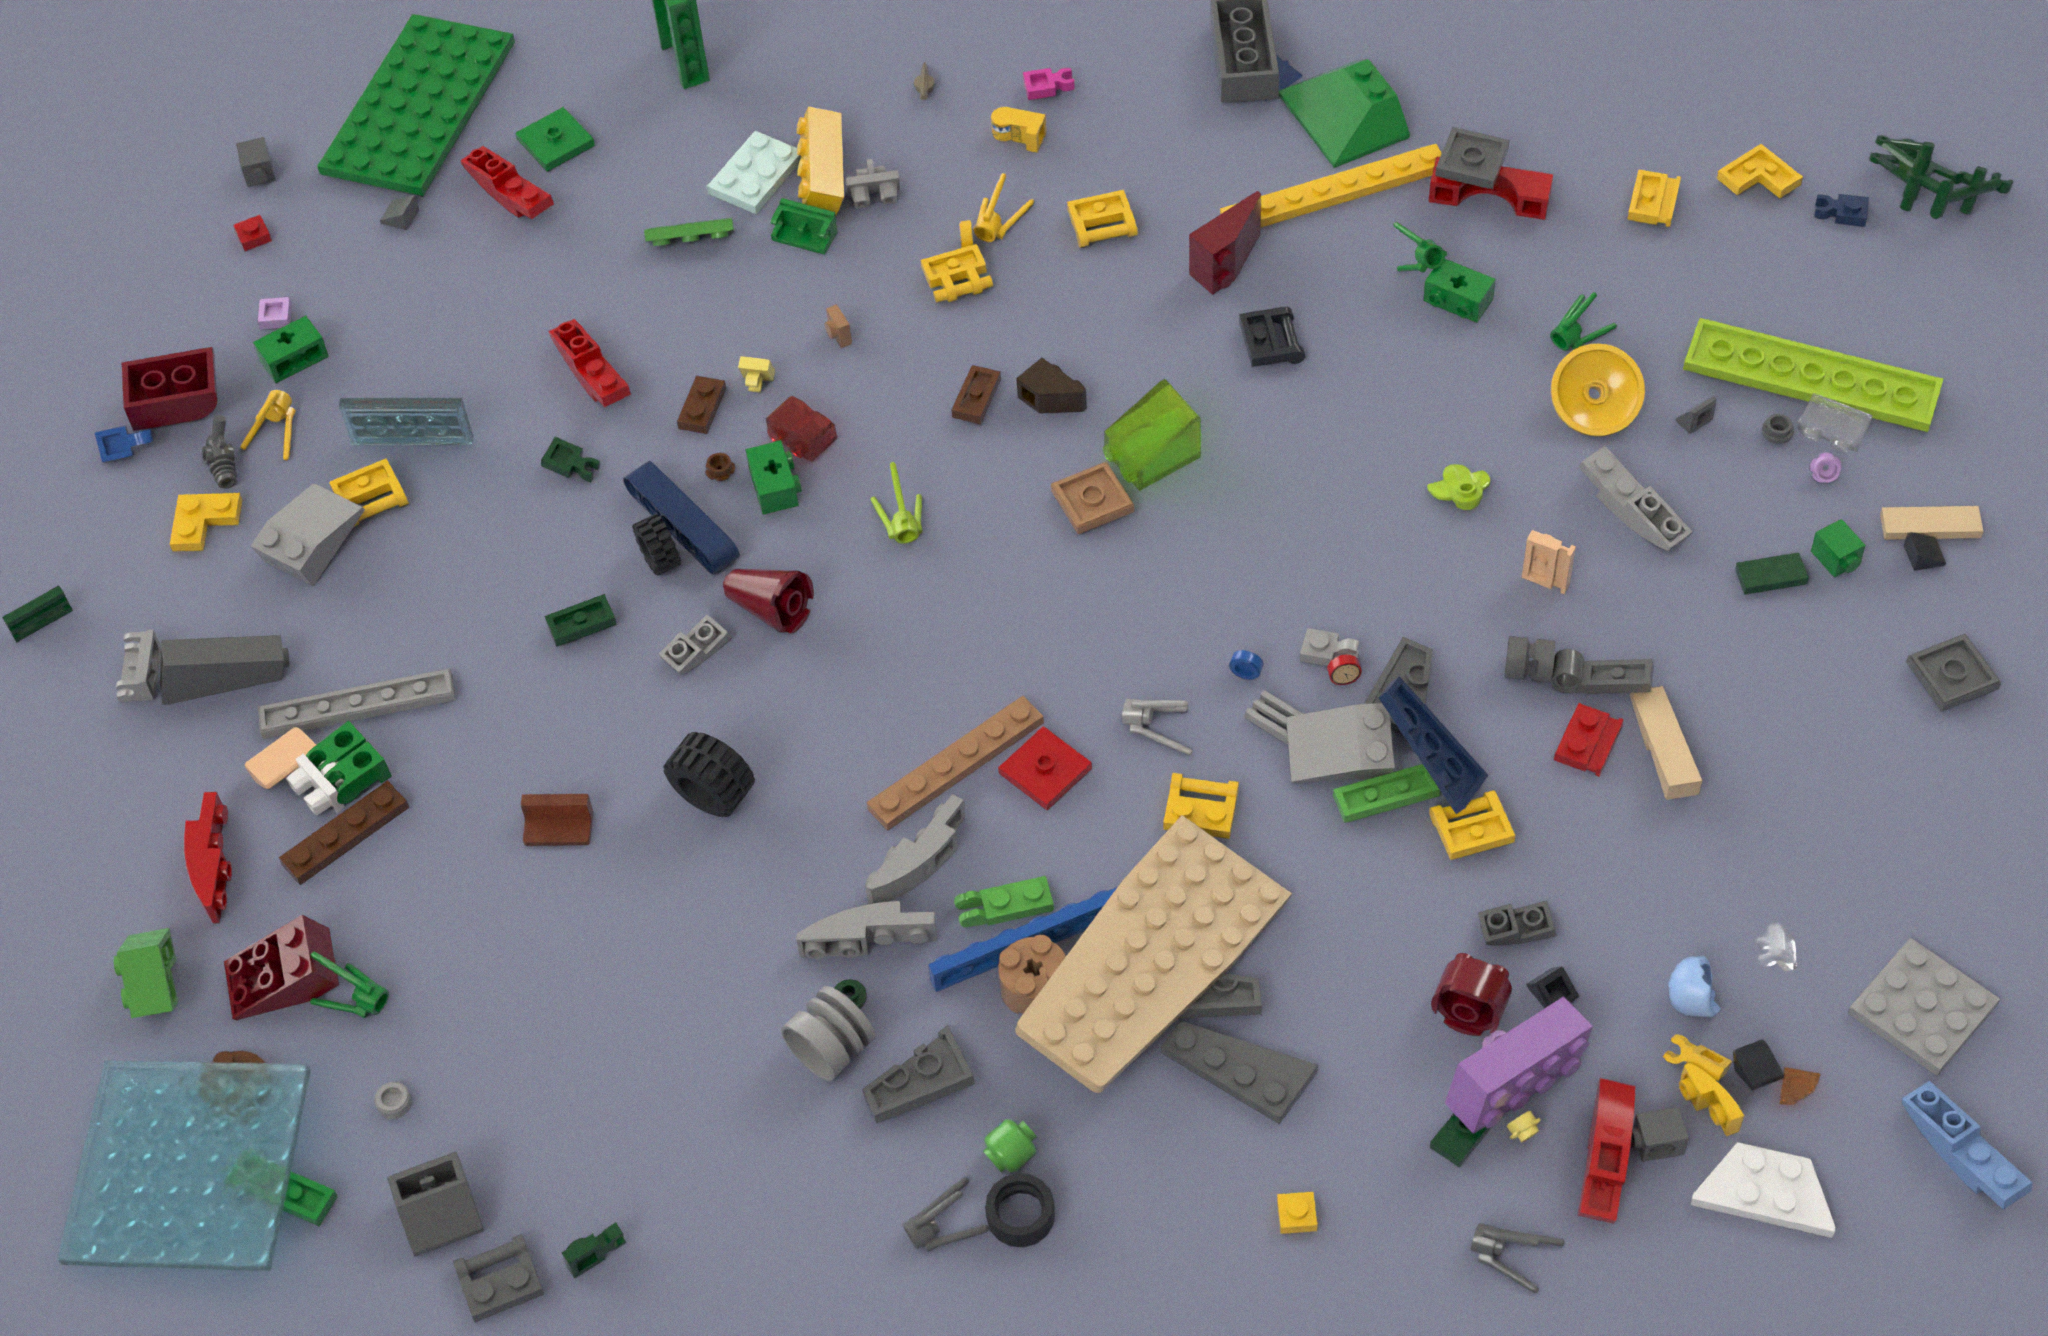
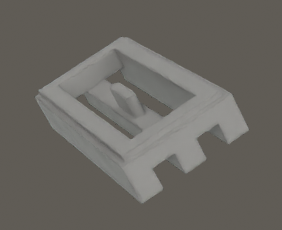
M1264 690L1261 693L1260 699H1256L1253 702V707L1245 711V719L1288 745L1287 731L1283 729L1287 728L1286 717L1303 713ZM1259 712H1262L1265 715L1272 718L1273 720H1275V723L1260 715Z

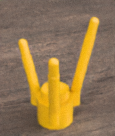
M1005 173L1001 174L989 205L988 198L983 199L977 222L973 228L976 237L985 242H993L996 237L1003 239L1006 231L1034 204V200L1030 199L1002 226L1001 217L994 212V208L1006 179Z
M272 390L269 393L265 404L256 416V422L240 446L242 450L247 448L266 418L273 422H279L281 419L286 418L283 459L285 461L289 460L292 421L296 410L290 407L292 399L286 392Z

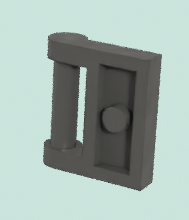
M522 1234L512 1237V1242L464 1260L462 1257L453 1261L474 1322L544 1295ZM518 1255L519 1263L472 1281L471 1273Z

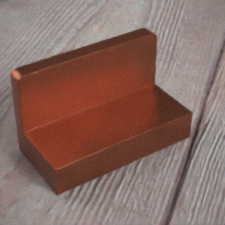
M522 794L520 806L525 818L523 843L525 846L590 844L593 809L588 794Z

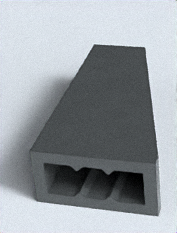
M281 635L161 640L160 688L162 705L280 681L283 677V667H289L288 648H282Z

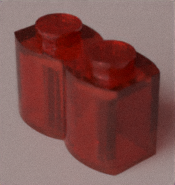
M794 396L786 399L765 418L769 437L774 442L781 440L784 445L789 446L791 452L798 458L803 457L813 461L838 439L836 428L832 421L823 414L812 410L807 404Z

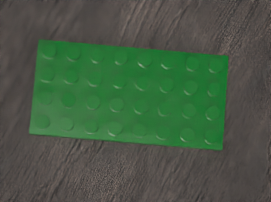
M412 14L317 165L319 174L424 196L514 45L513 33Z

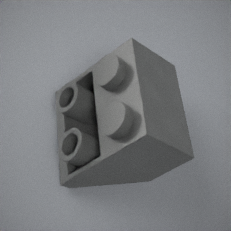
M457 1152L387 1177L414 1257L484 1231Z

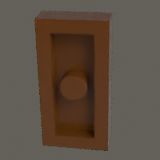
M972 365L951 409L952 418L981 425L1001 381V372Z
M696 375L678 417V429L708 434L726 390L724 380Z

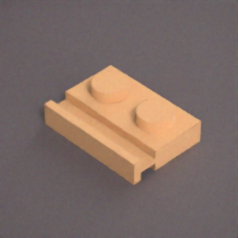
M1532 530L1526 542L1521 578L1552 589L1553 586L1561 589L1560 593L1565 594L1570 585L1576 546L1571 545L1570 548L1562 546V541L1555 539L1551 535Z

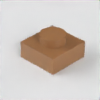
M838 305L826 308L828 321L824 322L828 336L831 339L835 338L841 348L852 344L850 324Z

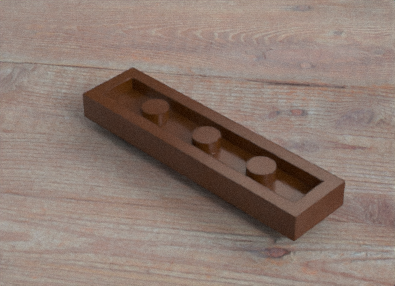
M387 780L278 858L283 867L302 885L409 808L407 800Z

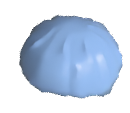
M1691 956L1683 959L1675 967L1668 982L1671 1005L1679 1013L1686 1016L1713 1017L1721 1009L1714 1001L1716 993L1712 989L1713 976L1709 961L1705 956Z

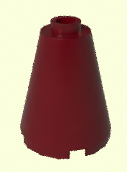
M734 569L725 577L723 582L724 593L729 600L778 632H796L803 626L811 610L806 607L808 598H814L813 582L809 575L801 571Z

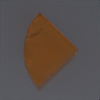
M1784 1067L1779 1104L1792 1105L1808 1097L1815 1091L1821 1074Z

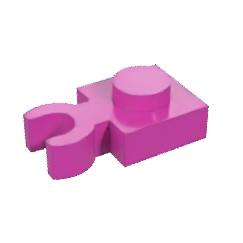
M1051 68L1023 72V82L1028 100L1056 96V90L1058 89L1062 91H1072L1075 89L1071 68H1062L1057 73H1052Z

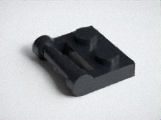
M1278 307L1239 314V324L1252 367L1286 361L1297 364L1305 359L1304 349L1298 343L1292 323L1294 316L1290 307ZM1273 323L1281 325L1286 347L1279 346Z

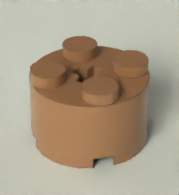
M1036 935L1035 937L1020 939L1000 954L998 971L1001 996L1006 1006L1017 1014L1018 1012L1024 1013L1066 957L1063 950L1052 942L1048 936Z

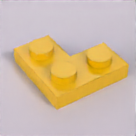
M1759 144L1721 168L1717 174V180L1736 195L1741 194L1760 182L1779 199L1799 187L1803 176L1762 144Z
M240 493L178 495L169 543L172 551H203L208 526L238 525L242 506Z

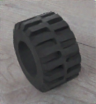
M701 732L688 733L663 766L666 779L682 798L696 808L718 817H729L732 815L755 783L754 774L749 765L734 749L721 740Z

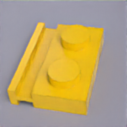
M1638 169L1627 220L1654 225L1660 222L1666 223V227H1670L1681 176H1677L1674 179L1668 178V174Z

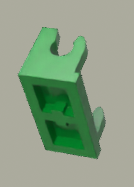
M781 198L779 201V206L770 224L776 225L771 233L772 241L823 255L826 254L838 233L835 212Z

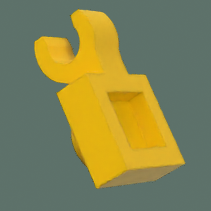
M1675 1034L1670 1041L1680 1047L1681 1053L1675 1054L1668 1050L1663 1055V1058L1672 1064H1679L1683 1061H1687L1686 1064L1692 1063L1717 1081L1727 1074L1733 1062L1701 1044L1699 1046L1692 1044L1686 1037Z

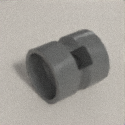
M1509 636L1505 678L1523 680L1527 675L1531 677L1532 681L1551 683L1556 641L1537 639L1534 643H1530L1527 637Z

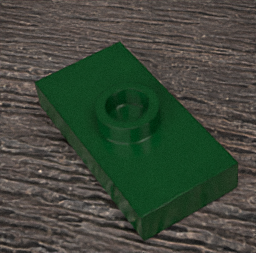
M1453 1113L1431 1140L1430 1148L1460 1167L1491 1128L1483 1127L1473 1134Z

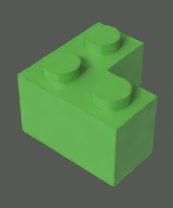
M170 928L128 935L113 959L117 976L122 975L124 988L121 989V999L124 1008H129L131 1019L173 1011L178 1003V997L171 970L176 962V955Z

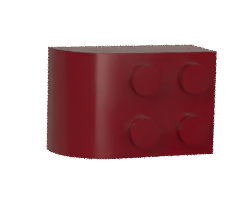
M212 347L121 362L123 408L133 431L202 419L211 414L217 406L215 355Z

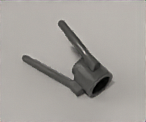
M963 1177L919 1214L902 1224L916 1249L925 1245L929 1252L940 1245L988 1232V1226L984 1225L938 1238L935 1237V1234L940 1232V1229L934 1217L962 1197L963 1194L959 1190L968 1183L967 1177Z
M1479 1223L1471 1245V1251L1480 1253L1478 1262L1492 1266L1518 1284L1526 1287L1533 1293H1537L1539 1288L1493 1258L1494 1255L1502 1256L1506 1241L1530 1246H1538L1539 1243L1563 1246L1565 1244L1564 1240L1504 1230Z

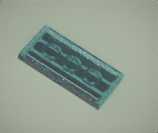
M340 398L339 409L352 445L473 444L474 436L463 398Z

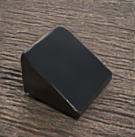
M1914 532L1907 533L1904 548L1914 571L1946 565L1935 537Z
M1563 966L1553 967L1526 984L1529 991L1544 1008L1562 997H1565L1569 1002L1580 997Z
M1764 1040L1753 1042L1733 1051L1734 1071L1751 1090L1784 1078V1073Z

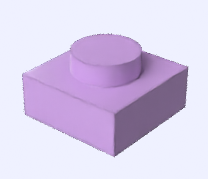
M289 297L260 299L258 312L260 330L282 328L291 322L292 304Z

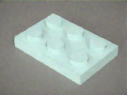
M754 131L707 185L708 194L757 214L799 165L801 156L797 155V148Z

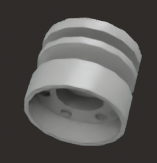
M824 986L816 994V998H811L806 1004L807 1012L798 1011L780 1030L788 1048L805 1067L820 1078L832 1081L850 1063L849 1055L857 1056L863 1050V1046H867L873 1041L875 1032L863 1012L848 997L832 987Z

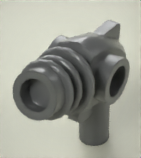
M215 415L213 417L212 434L206 439V446L202 447V459L204 464H210V472L213 474L214 481L218 483V486L227 489L233 487L237 482L234 462L235 454L233 445L226 444L224 440L226 418L222 415Z

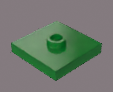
M564 107L515 132L517 140L546 172L595 146L593 137Z

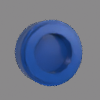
M1238 650L1233 653L1229 668L1236 676L1251 680L1260 676L1264 664L1262 659L1255 653Z

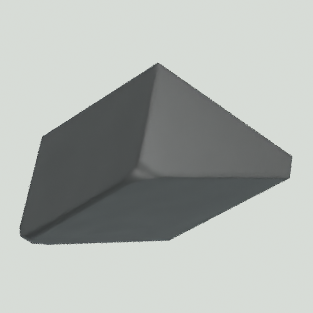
M407 196L392 200L381 217L380 223L407 230L419 211L416 197Z
M1713 396L1678 416L1675 419L1676 422L1689 434L1693 433L1713 420L1717 399Z

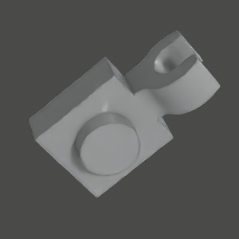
M1307 628L1300 651V661L1328 666L1331 660L1340 655H1353L1358 659L1359 651L1357 649L1359 641L1350 638L1339 641V633Z

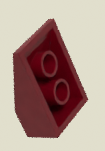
M1259 191L1254 192L1189 234V275L1212 295L1222 288L1229 287L1235 281L1260 236L1261 193Z

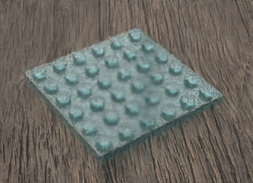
M105 1060L57 1260L62 1265L271 1271L311 1073L308 1065Z

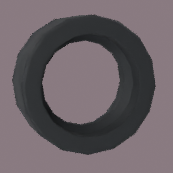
M1015 1173L1005 1176L993 1184L987 1194L985 1211L988 1226L992 1234L1002 1243L1012 1247H1027L1037 1244L1048 1235L1054 1225L1055 1206L1051 1190L1041 1179L1031 1174ZM1020 1193L1029 1194L1037 1198L1042 1207L1041 1216L1033 1224L1025 1227H1012L1004 1223L999 1215V1205L1007 1197Z

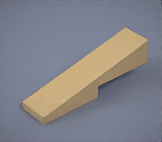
M1663 686L1653 687L1651 692L1630 693L1646 750L1651 751L1665 799L1699 795L1702 779Z

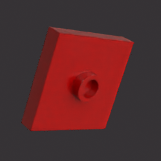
M1042 726L998 767V772L1044 809L1049 810L1092 769V762Z

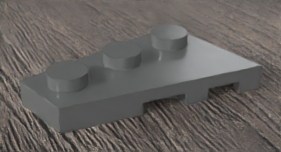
M1402 637L1364 704L1381 703L1379 700L1380 695L1393 680L1400 676L1426 705L1433 649ZM1390 716L1391 730L1402 734Z
M948 1025L938 1032L939 1037L927 1046L923 1043L913 1051L914 1055L902 1065L892 1066L862 1089L876 1124L975 1084L974 1076Z

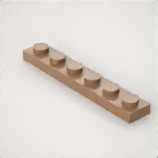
M1021 696L867 801V809L887 831L1044 724L1043 715L1024 696Z

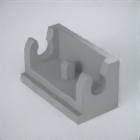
M148 629L146 632L126 633L124 635V642L137 641L139 643L125 644L121 680L116 683V689H119L117 699L119 702L154 700L161 658V644L154 629Z

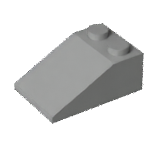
M313 483L266 522L251 544V548L264 562L314 586L365 509Z
M1382 703L1351 705L1286 717L1291 783L1369 779L1394 771L1390 715Z

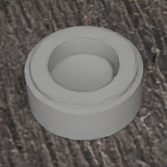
M389 1082L377 1090L374 1102L378 1112L383 1117L397 1119L409 1111L412 1098L405 1085L399 1082Z

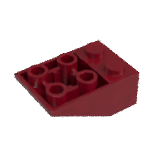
M301 915L225 960L224 967L232 1019L240 1020L310 1002V999H317L339 986L338 975L311 957L313 952H317L335 963L330 929Z

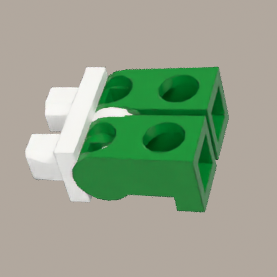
M348 720L308 751L306 756L303 753L295 760L299 768L286 779L297 795H301L312 786L315 788L314 791L304 797V800L310 810L317 816L330 807L338 813L345 808L344 804L353 801L365 788L377 780L382 784L391 778L392 775L384 758Z

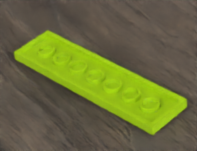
M1699 318L1683 365V370L1925 432L1929 431L1943 383V378L1704 318Z

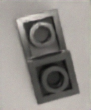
M1547 900L1513 909L1510 903L1478 912L1486 945L1520 944L1557 936Z

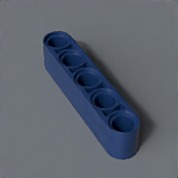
M646 462L623 478L624 485L631 496L651 516L658 514L662 522L667 526L670 534L709 573L714 575L740 557L739 550L732 539L653 462Z

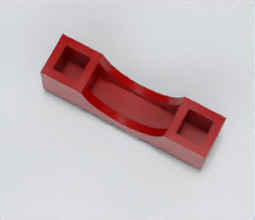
M1436 156L1430 181L1428 202L1458 207L1463 200L1470 196L1493 194L1508 201L1513 207L1516 216L1546 219L1554 174L1502 166L1494 188L1489 189L1435 176L1436 167L1440 157Z

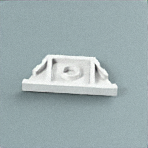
M1739 1142L1736 1143L1693 1193L1691 1200L1692 1206L1832 1238L1835 1232V1225L1811 1159Z

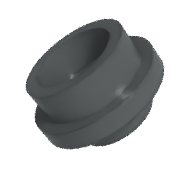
M1783 414L1771 415L1763 423L1762 434L1772 443H1786L1793 437L1794 426L1792 421Z

